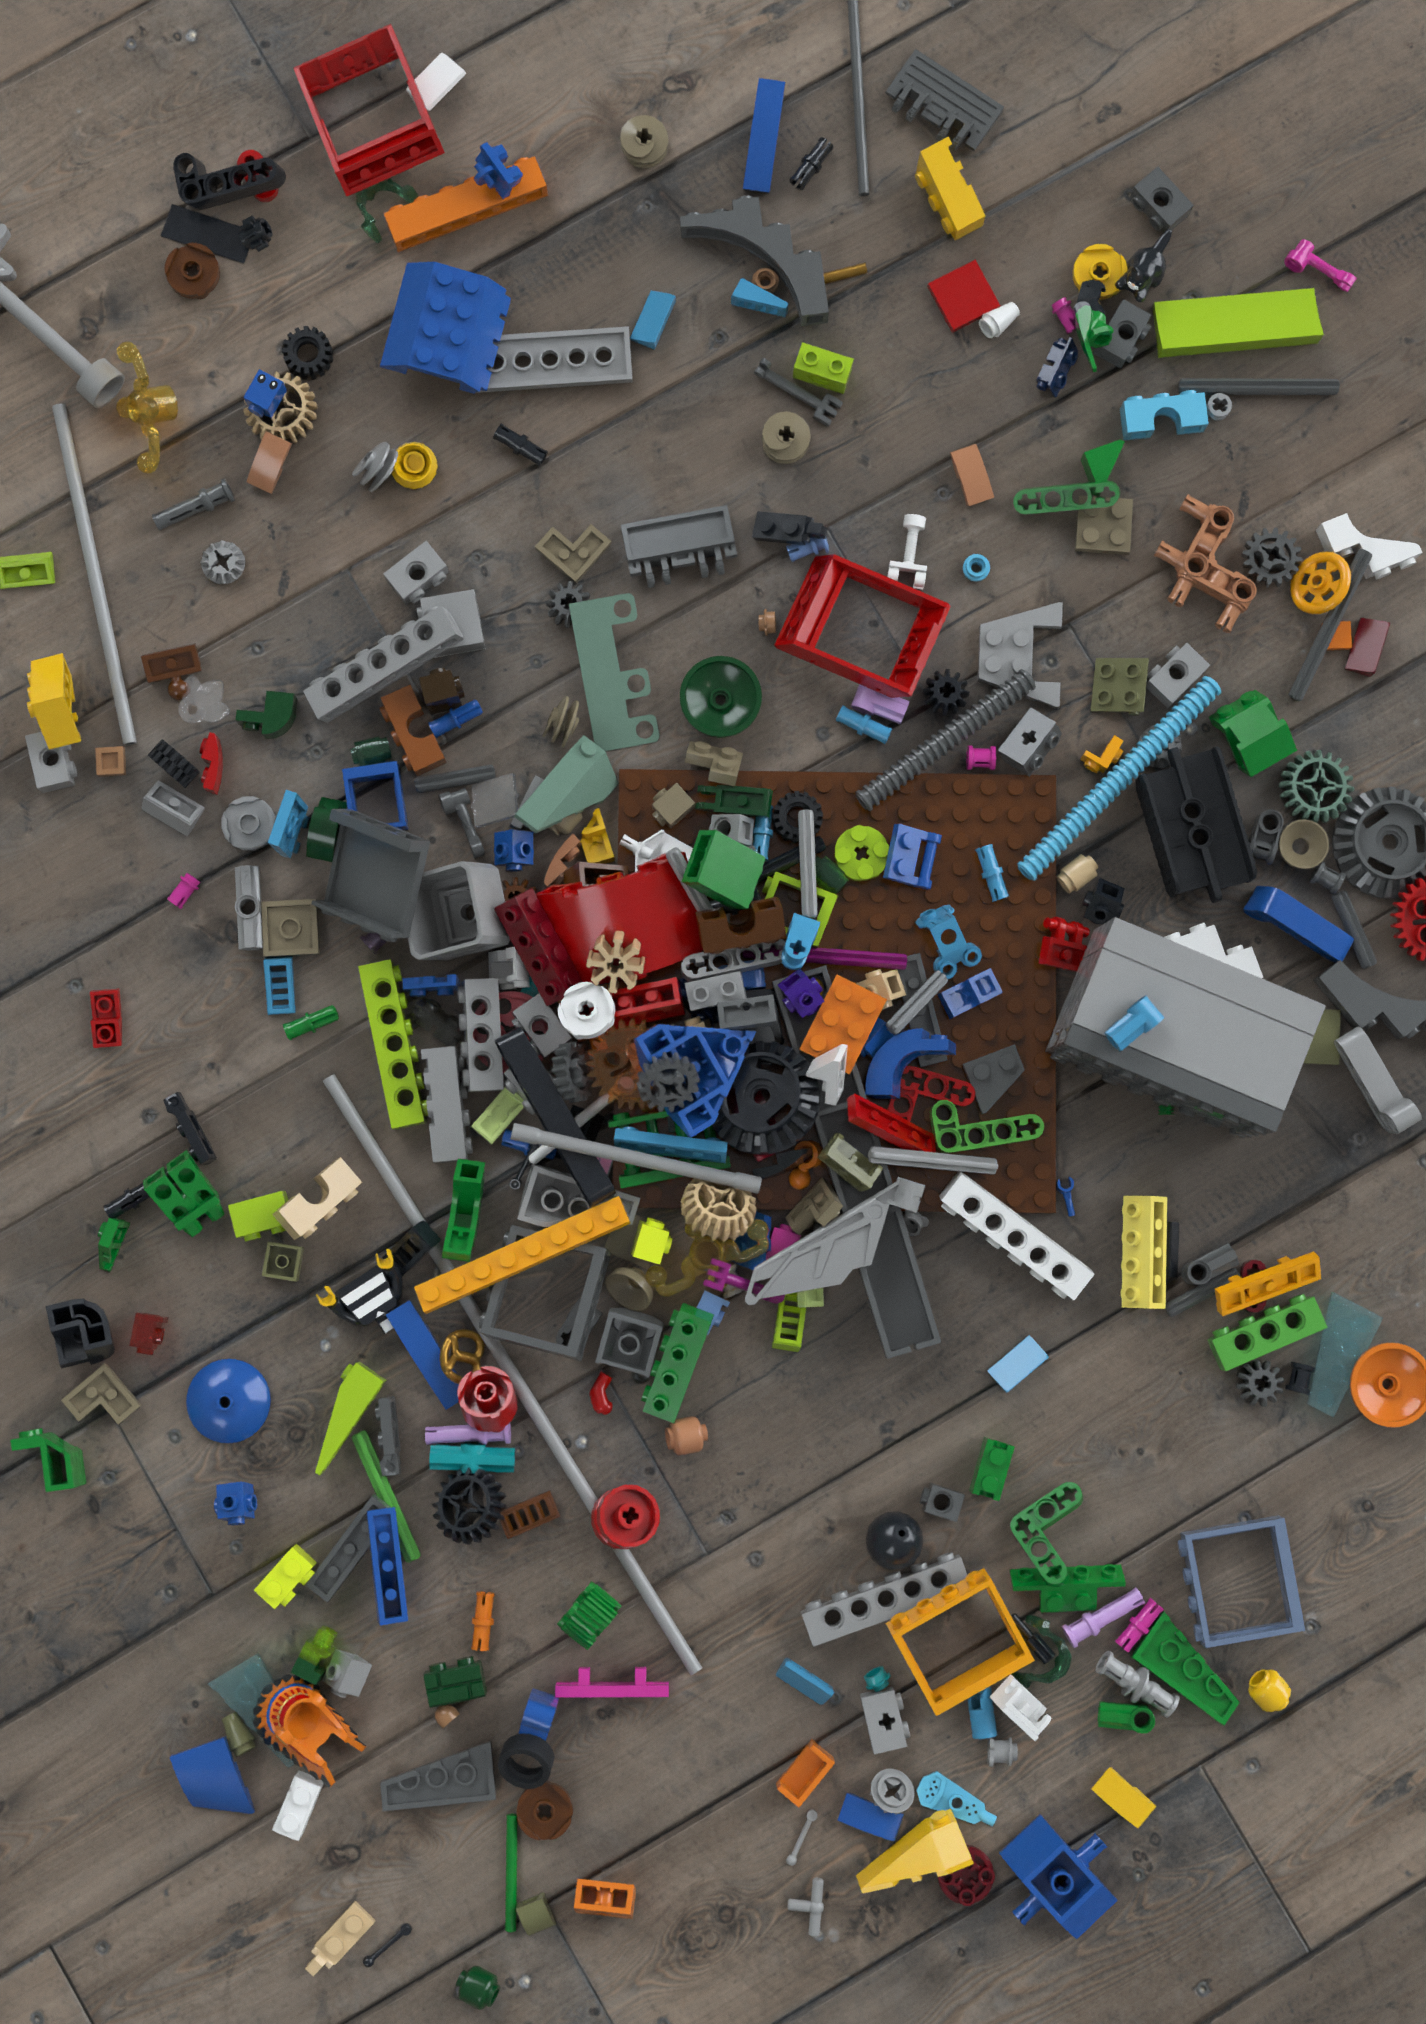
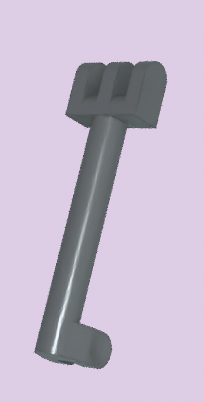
M762 358L754 374L816 409L813 419L829 427L832 421L824 416V413L835 418L837 411L829 405L831 404L840 409L843 402L829 393L825 395L823 400L817 398L770 370L771 362Z

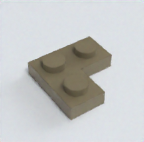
M592 524L574 543H571L552 527L536 544L535 550L577 584L611 546L612 542Z
M690 741L685 763L711 768L708 781L735 786L743 753L737 752V750L730 747L719 748L703 741Z
M821 1177L785 1218L790 1228L800 1235L805 1229L813 1225L815 1219L825 1227L829 1221H832L839 1215L843 1205L831 1184Z
M107 1363L99 1367L61 1400L78 1422L82 1421L99 1405H102L118 1425L142 1406Z

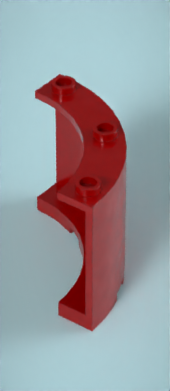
M681 852L682 855H683V857L685 858L687 864H688V860H687V857H686V853H685V852ZM666 853L637 865V872L625 876L620 871L597 878V884L583 887L582 882L551 885L536 894L583 982L593 983L591 981L593 970L600 968L595 966L587 967L589 951L593 950L595 953H600L594 949L596 939L601 935H605L604 939L611 947H614L613 938L615 931H623L625 933L621 943V948L623 949L633 943L635 938L641 943L639 955L635 954L632 956L637 958L645 957L643 973L639 974L637 971H632L638 975L637 980L645 978L649 972L682 961L686 956L703 952L695 913L697 910L668 862ZM613 958V965L619 966V959ZM607 975L599 981L598 985L609 983L611 977Z

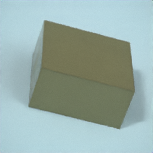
M267 1242L262 1276L298 1282L304 1247Z

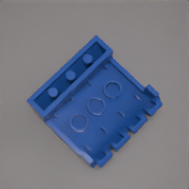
M438 262L407 263L380 367L407 374V370L411 369L460 383L459 390L473 394L480 392V390L487 391L492 372L488 371L486 367L493 368L498 346L493 344V342H500L505 321L499 318V316H507L511 300L510 297L505 295L506 289L489 277Z

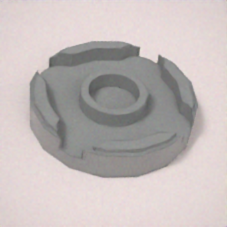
M243 796L233 800L221 818V829L225 838L234 847L243 851H256L265 847L268 844L276 820L273 809L265 801L254 796Z

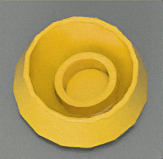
M410 442L396 449L398 451V458L391 474L397 483L406 488L417 489L423 488L433 480L437 471V460L429 447L422 443Z

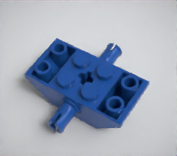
M1039 1814L999 1852L1005 1862L1030 1890L1029 1893L1031 1894L1012 1911L1013 1914L1025 1926L1040 1909H1047L1077 1940L1118 1901L1089 1869V1863L1107 1848L1106 1844L1094 1833L1078 1850H1072L1042 1815ZM1059 1875H1063L1065 1879L1062 1884L1059 1881L1055 1882V1878Z

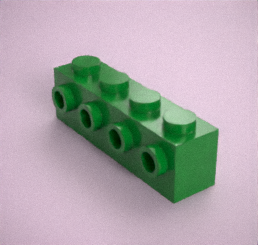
M686 1303L682 1304L679 1311L674 1309L669 1322V1326L673 1327L671 1335L664 1336L659 1349L664 1352L661 1361L655 1360L650 1374L655 1379L652 1386L646 1385L641 1401L646 1402L643 1412L672 1423L675 1422L715 1314Z

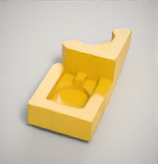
M597 808L594 810L593 817L587 827H584L580 841L587 862L606 864L615 861L600 809Z

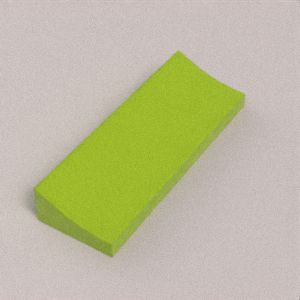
M1314 288L1154 302L1153 304L1158 358L1318 344L1324 335L1319 319Z

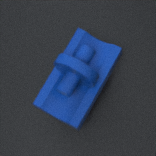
M486 142L480 146L481 152L475 160L477 164L474 167L478 173L474 177V181L477 185L486 183L490 189L494 187L502 199L510 195L512 188L520 183L523 174L515 165L507 169L503 165L507 161L508 155L502 144L491 147Z

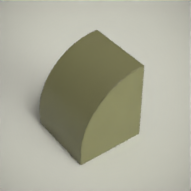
M544 1892L517 1903V1914L524 1930L529 1936L556 1925Z

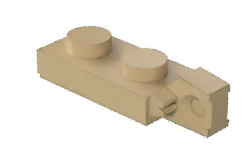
M354 1901L315 1943V1947L311 1950L315 1957L307 1964L305 1969L314 1976L324 1965L328 1969L336 1965L376 1920Z

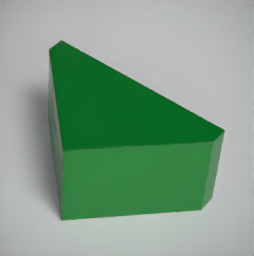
M1117 440L1084 452L1081 463L1089 482L1107 481L1125 441ZM1091 487L1093 494L1099 497L1101 492L1095 493L1096 487Z

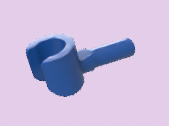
M1068 1177L1070 1188L1064 1189L1060 1185V1179H1058L1056 1189L1059 1193L1063 1194L1068 1216H1074L1075 1211L1071 1195L1074 1181L1071 1177Z

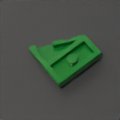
M109 1218L107 1222L104 1221L98 1232V1237L100 1238L98 1243L99 1269L111 1273L130 1222L118 1218Z

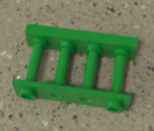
M665 1110L631 1117L629 1112L614 1114L613 1120L608 1121L609 1128L618 1126V1128L622 1129L629 1127V1124L645 1121L647 1132L659 1133L656 1119L668 1117L669 1115ZM674 1122L676 1136L688 1137ZM712 1125L704 1129L705 1139L716 1138V1132ZM728 1154L726 1164L686 1158L678 1159L679 1161L715 1169L731 1167ZM625 1163L626 1169L623 1170V1175H619V1182L621 1188L683 1176L654 1169L640 1171V1167Z

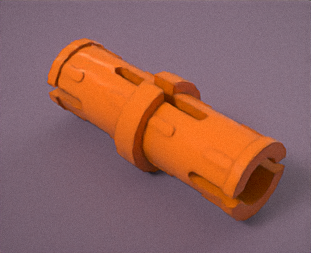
M478 1591L476 1593L475 1617H472L474 1632L471 1649L489 1651L490 1628L494 1625L492 1608L495 1593L488 1592L487 1594L484 1591Z

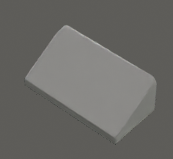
M159 780L143 797L141 807L143 811L186 836L190 834L205 810V807Z

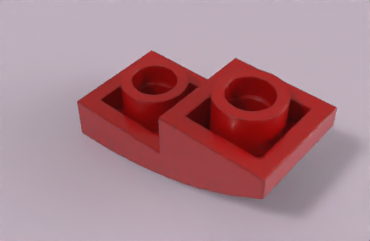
M209 732L208 738L203 739L199 751L204 762L210 764L209 768L206 767L203 771L201 783H204L203 788L207 792L218 795L223 771V754L220 739L215 733Z
M119 988L90 991L93 1018L91 1020L93 1048L122 1046V1015Z

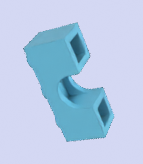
M1187 390L1175 396H1169V393H1160L1154 395L1153 398L1143 399L1142 396L1127 398L1120 408L1123 440L1150 438L1155 430L1154 418L1161 415L1168 416L1174 421L1177 435L1204 432L1209 424L1205 392L1196 393L1195 390Z

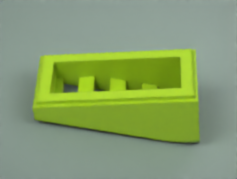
M796 1292L785 1294L783 1302L778 1303L772 1348L793 1352H799L801 1349L806 1307L784 1305L785 1301L798 1302ZM783 1312L799 1314L798 1318L783 1316ZM782 1324L795 1325L797 1329L782 1328ZM780 1335L795 1337V1340L780 1338Z

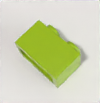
M279 1191L228 1205L236 1238L244 1237L245 1242L261 1238V1232L271 1230L272 1235L285 1232L286 1230L272 1214L288 1201L286 1191Z

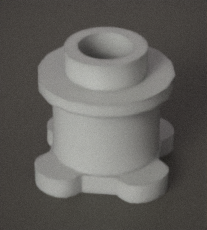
M1008 1737V1740L988 1738L987 1764L989 1767H993L994 1763H1007L1008 1766H1011L1012 1761H1017L1018 1747L1017 1743H1012V1738Z

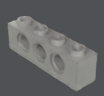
M498 978L465 979L462 981V986L457 988L458 1003H463V1014H459V1029L464 1031L465 1042H460L461 1059L466 1058V1070H462V1086H467V1092L501 1091L504 1089L502 1055L495 1044V1040L501 1037ZM478 1000L484 1003L485 1013L483 1015H476L472 1011L471 1005L473 1001ZM476 1028H481L486 1032L487 1039L484 1043H478L474 1040L473 1031ZM477 1056H484L487 1059L488 1067L485 1071H480L475 1067L474 1060Z

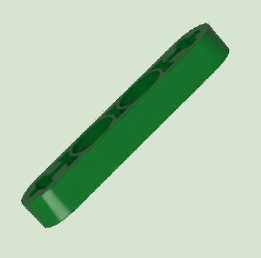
M1113 481L1025 488L1015 495L1013 505L1017 512L1021 514L1109 507L1118 501L1120 488ZM1106 486L1109 487L1110 491L1115 492L1110 501H1106V498L1101 496L1095 498L1097 503H1092L1093 492L1091 487H1096L1095 493L1103 492ZM1076 489H1083L1087 492L1088 499L1085 503L1078 504L1073 500V492ZM1055 491L1060 495L1061 501L1059 505L1050 506L1047 504L1046 495L1048 492ZM1037 492H1041L1040 502L1042 508H1038L1039 502L1031 503L1028 509L1025 508L1024 504L1019 503L1024 494H1027L1029 499L1038 498Z

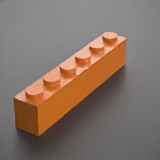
M535 156L532 158L523 157L514 162L513 165L520 169L523 176L520 183L514 186L510 195L502 199L494 187L490 189L486 183L477 185L474 181L475 176L466 179L463 184L455 187L446 186L431 196L422 195L407 205L391 207L388 212L384 213L397 251L406 250L548 196L547 185Z

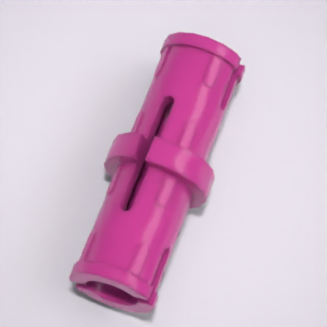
M1149 1598L1136 1617L1132 1616L1129 1619L1131 1623L1115 1642L1129 1653L1144 1633L1147 1635L1150 1631L1148 1629L1149 1626L1164 1609Z

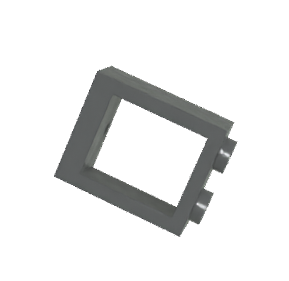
M773 995L717 1002L720 1029L756 1031L753 1040L749 1044L756 1043V1041L783 1043L780 1015ZM750 1006V1009L745 1011L744 1007Z

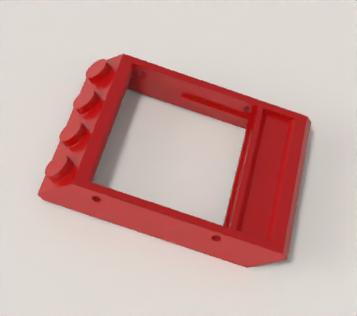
M391 24L293 68L346 197L445 153ZM399 58L408 78L406 82L421 119L341 155H337L325 122L320 117L313 97Z
M835 554L815 556L774 646L781 651L890 698L911 697L951 606L947 602ZM847 577L920 608L889 680L815 648Z

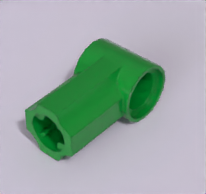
M1099 1701L1098 1727L1134 1730L1141 1734L1148 1733L1154 1728L1155 1716L1146 1704ZM1139 1712H1146L1149 1715L1148 1721L1141 1725L1134 1722L1135 1715Z

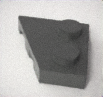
M1015 1044L962 1064L969 1083L975 1089V1099L981 1114L986 1113L1025 1071Z

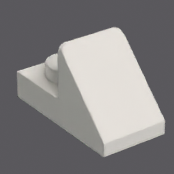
M841 1044L816 1057L806 1073L807 1077L823 1080L822 1091L826 1092V1104L836 1106L844 1089L848 1045Z

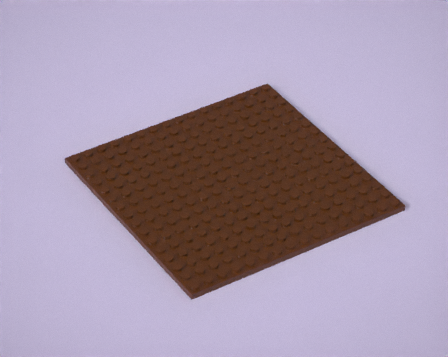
M619 769L618 865L628 866V874L635 872V855H633L631 850L619 845L624 835L637 842H643L660 830H664L668 835L693 848L699 830H709L712 815H718L715 812L699 811L694 808L673 828L670 829L666 824L662 827L652 816L655 812L652 809V804L655 802L653 797L663 788L668 791L674 784L678 783L696 805L697 802L715 803L716 795H702L698 793L699 785L717 786V784H726L708 781L710 770ZM739 771L735 786L771 789L773 791L771 805L774 808L781 797L783 798L789 792L792 794L794 791L809 793L808 795L814 796L817 803H820L822 807V824L814 838L820 836L826 845V849L815 855L816 887L838 896L818 948L896 953L907 956L920 953L926 978L928 979L934 973L933 963L939 957L938 947L931 931L927 927L919 928L915 921L926 910L937 909L944 905H950L954 908L952 914L957 920L966 943L975 944L981 950L982 958L973 967L965 966L961 961L957 963L956 974L948 979L947 984L932 998L941 1035H946L947 1039L956 1043V1055H947V1061L921 1067V1069L969 1083L962 1064L1015 1044L1025 1071L986 1113L981 1114L976 1099L968 1106H955L959 1126L1035 1114L1043 1120L1044 1131L1038 1138L1029 1141L949 1154L995 1158L998 1169L993 1175L963 1173L1016 1213H1056V1061L1050 1058V1053L1045 1052L1056 1025V968L1038 964L1043 936L1051 937L1052 933L1050 929L1044 928L1043 921L1047 917H1056V856L1053 863H1048L1049 867L1047 869H1042L1043 873L1041 875H1036L1037 879L1035 881L1026 878L1017 866L1019 861H1024L1023 857L1025 855H1030L1029 851L1031 849H1036L1035 845L1037 843H1042L1041 839L1043 837H1048L1047 833L1049 831H1054L1053 827L1056 825V775H1031L1029 777L1016 774L921 773L919 776L914 775L912 781L907 780V785H901L900 790H894L892 796L887 795L885 801L880 800V805L872 806L873 810L868 811L859 803L855 792L857 790L862 791L864 785H870V780L875 781L876 776H882L883 773ZM794 807L787 813V820L793 827H799L798 813L800 810H804L801 807ZM772 812L771 830H773V837L769 841L768 861L799 846V842L791 843L792 841H786L783 839V836L778 835L773 825ZM747 816V817H749V818L754 819V828H755V819H756V817ZM894 824H902L942 835L941 843L937 844L930 877L932 881L931 889H921L883 878L884 871L878 877L867 881L848 879L838 870L834 850L837 840L846 830L857 825L876 829L885 837L889 846ZM924 841L920 843L914 876L918 878L926 847V842ZM989 844L993 845L998 865L1003 868L1004 872L1001 874L1009 897L992 902L986 879H982L981 873H983L975 851V849ZM857 847L854 850L857 853L856 859L859 861L862 858L868 859V849L865 847L859 849ZM800 863L780 872L801 881ZM766 880L756 884L755 887L760 893L761 900L765 899L767 893L762 892ZM779 883L774 897H778L781 903L785 927L789 928L793 914L802 915L801 891ZM707 896V898H708L709 901H713V900H714V899H712V898H710V897ZM817 897V913H818V914H817V917H818V915H819V912H820V910H821L822 904H823V902H824L823 899H820V898H818V897ZM751 908L738 911L737 915L730 913V923L738 925L746 922L751 915ZM947 929L941 934V941L944 944L948 945L956 939V933L952 929ZM975 952L969 953L967 959H974ZM742 953L740 954V959L743 962L755 960L752 958H745L743 957ZM723 956L713 959V965L716 968L728 965ZM705 959L704 966L700 967L690 963L687 970H692L693 974H697L699 968L706 966V972H710L708 959ZM683 960L647 973L645 978L636 981V985L675 977L677 980L683 978L681 974ZM806 962L800 968L805 972L826 965L831 983H833L836 975H839L855 984L866 980L865 974L881 969L882 973L895 970ZM782 963L765 967V989H772V981L788 977L796 970H790ZM951 965L944 966L943 973L949 972ZM991 968L1003 993L949 1019L938 994ZM619 980L618 989L628 986L623 980ZM902 997L892 1000L893 1006L881 1010L879 1018L887 1022L903 1005ZM777 1004V1009L781 1021L782 1036L785 1039L783 1046L790 1047L789 1040ZM685 1006V1015L641 1023L633 1028L626 1026L615 1029L614 1085L616 1084L615 1080L619 1078L618 1074L625 1068L639 1082V1078L635 1077L625 1046L633 1041L632 1036L644 1033L657 1024L685 1026L684 1021L692 1018ZM719 1021L714 1023L712 1028L720 1029ZM909 1023L901 1032L910 1030ZM859 1055L856 1065L865 1091L866 1076L872 1058L868 1055L862 1058ZM918 1058L912 1060L907 1066L920 1068ZM772 1063V1066L761 1064V1069H768L772 1073L782 1075L785 1069ZM909 1071L906 1075L902 1074L901 1079L905 1080L906 1086H910L912 1082L920 1084L918 1090L923 1091V1083L927 1075L922 1074V1079L920 1080L914 1078L913 1072ZM934 1078L929 1081L928 1089L931 1093L940 1094L943 1091L944 1085L941 1080ZM949 1082L948 1091L944 1096L950 1099V1093L959 1096L958 1101L963 1102L965 1098L970 1097V1094L966 1093V1087L963 1086L961 1090L951 1089L954 1083ZM638 1088L632 1092L630 1090L627 1093L622 1092L614 1099V1114L629 1112L631 1117L658 1111L657 1105L649 1108L647 1101H642ZM765 1090L762 1092L765 1101L768 1102L770 1093ZM866 1095L867 1100L887 1110L890 1099H873ZM918 1095L910 1122L932 1133L930 1109L938 1100ZM904 1097L896 1099L894 1101V1109L899 1113L907 1112L909 1109L908 1100ZM789 1104L777 1114V1117H774L776 1123L780 1122L791 1111L792 1108ZM728 1105L729 1115H732L733 1113ZM939 1106L936 1110V1115L940 1120L946 1121L950 1117V1110L946 1106ZM667 1117L656 1119L659 1134L676 1136V1132H669ZM1028 1120V1124L1016 1127L1017 1132L1029 1130L1030 1135H1032V1131L1037 1129L1036 1124H1031L1030 1120ZM645 1121L629 1124V1127L647 1132ZM814 1124L798 1143L813 1140L820 1144ZM999 1124L996 1128V1135L1000 1139H1007L1010 1134L1009 1128L1004 1124ZM617 1126V1127H614V1129H613V1146H614L615 1129L618 1128V1126ZM971 1129L968 1133V1138L972 1143L979 1144L982 1140V1133L978 1129ZM704 1130L691 1138L705 1139ZM716 1133V1138L724 1142L723 1139ZM944 1133L941 1137V1144L945 1148H952L955 1144L954 1136L950 1133ZM879 1137L881 1147L902 1149L894 1144L885 1142L884 1139ZM798 1143L782 1152L793 1151ZM728 1144L727 1154L729 1155L731 1167L720 1170L753 1175L752 1169L778 1165L777 1157L775 1154L756 1163L752 1154L739 1151ZM663 1156L674 1160L680 1159L679 1157ZM613 1161L614 1189L640 1197L638 1208H682L681 1199L685 1187L694 1178L683 1176L621 1188L619 1175L624 1174L623 1170L626 1169L625 1163ZM821 1162L819 1166L809 1168L808 1172L810 1173L811 1181L809 1186L802 1190L795 1189L790 1185L789 1174L792 1170L776 1177L762 1179L759 1193L751 1192L752 1197L756 1198V1210H793L821 1177L826 1179L833 1187L827 1165ZM887 1165L892 1183L896 1182L897 1178L900 1177L925 1185L917 1212H947L941 1207L944 1202L941 1201L939 1195L958 1171ZM637 1166V1167H640V1171H644V1170H649V1169H650V1168H645V1167ZM976 1198L966 1199L963 1208L966 1210L975 1209L978 1200Z

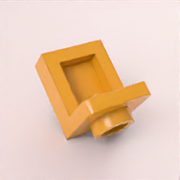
M1114 735L1100 758L1086 750L1080 760L1085 762L1084 766L1094 773H1098V771L1104 773L1111 762L1116 764L1124 751L1120 749L1123 740Z

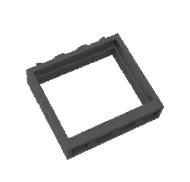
M511 1225L510 1231L504 1235L502 1247L538 1231ZM583 1244L572 1249V1251L592 1255L593 1258L568 1346L495 1328L509 1278L489 1287L487 1311L482 1313L479 1321L480 1333L488 1338L582 1361L611 1253L606 1248L590 1244Z

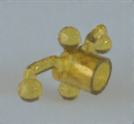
M125 341L119 344L116 354L122 362L127 364L133 363L137 378L133 383L134 390L128 397H122L118 400L116 410L121 417L131 418L133 422L140 425L142 433L149 437V452L139 455L137 466L141 472L150 474L157 469L160 462V436L153 424L175 420L178 414V405L174 391L169 385L147 388L150 380L142 356L136 345Z
M755 1219L752 1225L748 1227L747 1235L753 1241H757L758 1244L740 1252L738 1245L733 1240L727 1239L723 1242L720 1237H717L712 1241L711 1236L705 1235L702 1237L701 1231H692V1224H685V1233L690 1238L695 1239L690 1246L689 1255L681 1263V1269L685 1277L666 1286L667 1273L663 1267L658 1265L648 1268L645 1277L649 1285L655 1287L660 1295L665 1297L674 1295L691 1287L696 1277L707 1272L708 1269L718 1271L719 1267L701 1262L697 1254L699 1244L706 1241L713 1243L718 1248L717 1260L725 1263L732 1260L737 1263H744L764 1254L768 1250V1225L763 1220ZM708 1275L707 1280L714 1282L715 1277Z

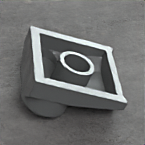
M610 1308L595 1363H604L639 1373L649 1378L664 1323L654 1316L627 1308Z

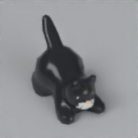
M1167 229L1152 247L1137 250L1127 262V272L1116 281L1115 286L1117 289L1128 290L1133 293L1136 301L1143 302L1146 299L1150 286L1155 288L1161 284L1166 270L1163 251L1170 241L1171 229Z

